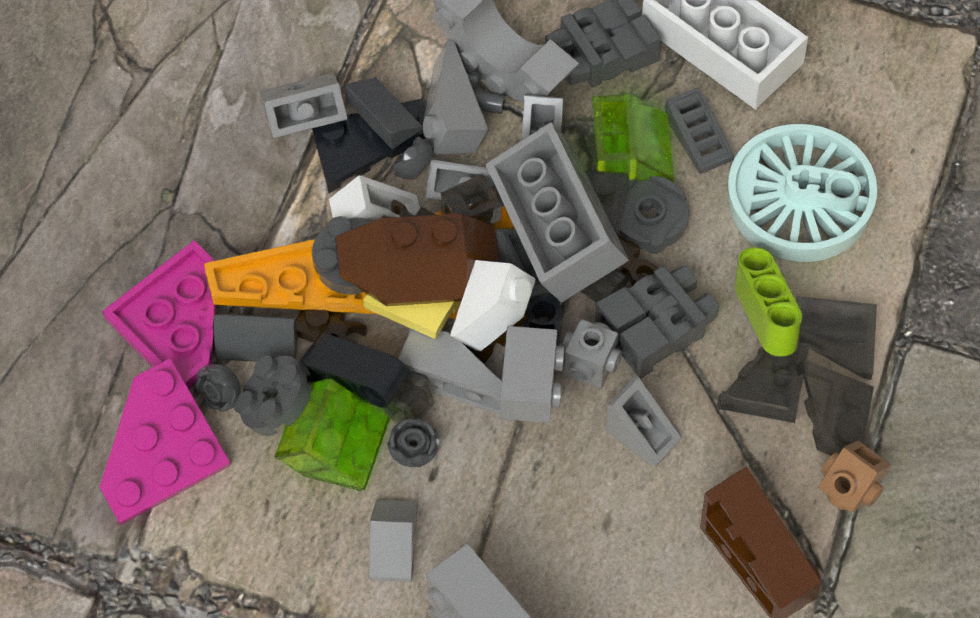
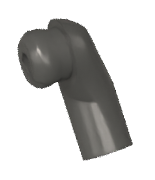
M466 70L481 111L502 114L505 95L484 92L478 83L479 74L473 70Z

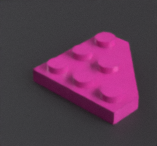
M195 240L102 311L104 319L151 367L171 358L188 389L196 383L198 371L204 366L212 364L214 315H217L218 305H213L204 263L215 260Z
M171 358L133 378L103 474L100 491L120 526L230 466L229 459Z

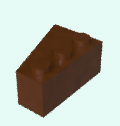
M747 466L705 492L700 529L770 618H788L817 599L821 585L818 569L809 559L805 558Z

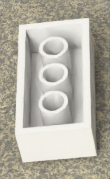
M643 0L642 16L645 15L664 44L755 110L804 64L808 36L756 0Z

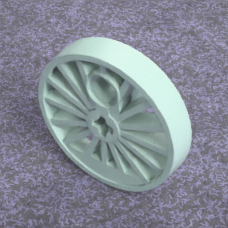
M782 125L756 135L738 152L729 172L728 203L736 227L755 247L765 249L772 256L788 261H820L847 250L864 233L877 200L876 176L865 154L843 135L815 125ZM792 145L805 146L802 165H798ZM813 147L825 150L815 166H810ZM782 148L787 167L772 149ZM834 156L843 160V162L831 169L826 168ZM760 157L769 168L759 163ZM854 171L858 177L850 172ZM860 191H864L866 197L859 196ZM836 195H843L846 198H841ZM762 209L754 215L750 216L751 210ZM855 211L864 212L861 217L854 214ZM794 213L790 241L778 238V234ZM778 216L767 232L760 228L761 225ZM801 217H803L810 243L798 242ZM834 221L844 225L849 230L843 232ZM816 222L831 239L821 240Z

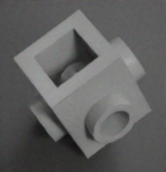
M580 319L574 333L568 331L562 342L565 355L564 375L602 389L609 372L615 373L622 356V350L617 349L618 333L612 331L610 327L603 323H590Z

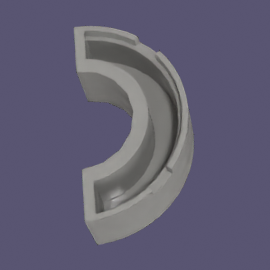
M434 0L435 12L433 13V18L442 28L446 38L454 40L465 70L477 72L480 78L485 81L488 89L494 94H504L523 103L525 94L549 96L579 65L575 59L551 39L546 44L537 45L519 36L504 21L496 8L494 0Z

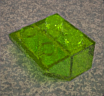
M632 94L592 96L591 125L597 186L623 185L625 182L637 178V182L649 180L650 176H659L674 182L668 114Z
M331 378L310 383L312 386L310 399L299 418L289 427L285 426L274 458L304 477L357 491L366 490L390 418Z

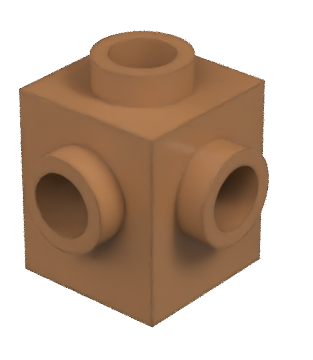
M857 440L845 446L840 454L835 452L827 460L821 471L825 474V477L818 488L825 492L830 503L839 509L849 510L852 513L864 505L871 507L884 490V486L880 482L890 469L891 464Z

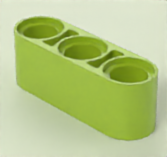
M758 247L744 249L739 253L734 283L735 292L765 351L775 356L791 355L798 346L802 312L770 252Z

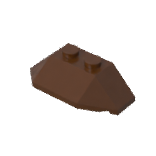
M461 213L381 218L335 237L339 276L347 282H352L360 290L385 306L462 301L475 260L499 262L494 226Z

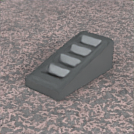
M699 88L666 101L664 117L699 174L734 160V154ZM699 120L701 122L700 124L695 125L693 127H687V125L697 122ZM705 134L709 135V137L704 138L697 142L694 141V139L701 137ZM713 146H716L718 149L704 156L700 153Z

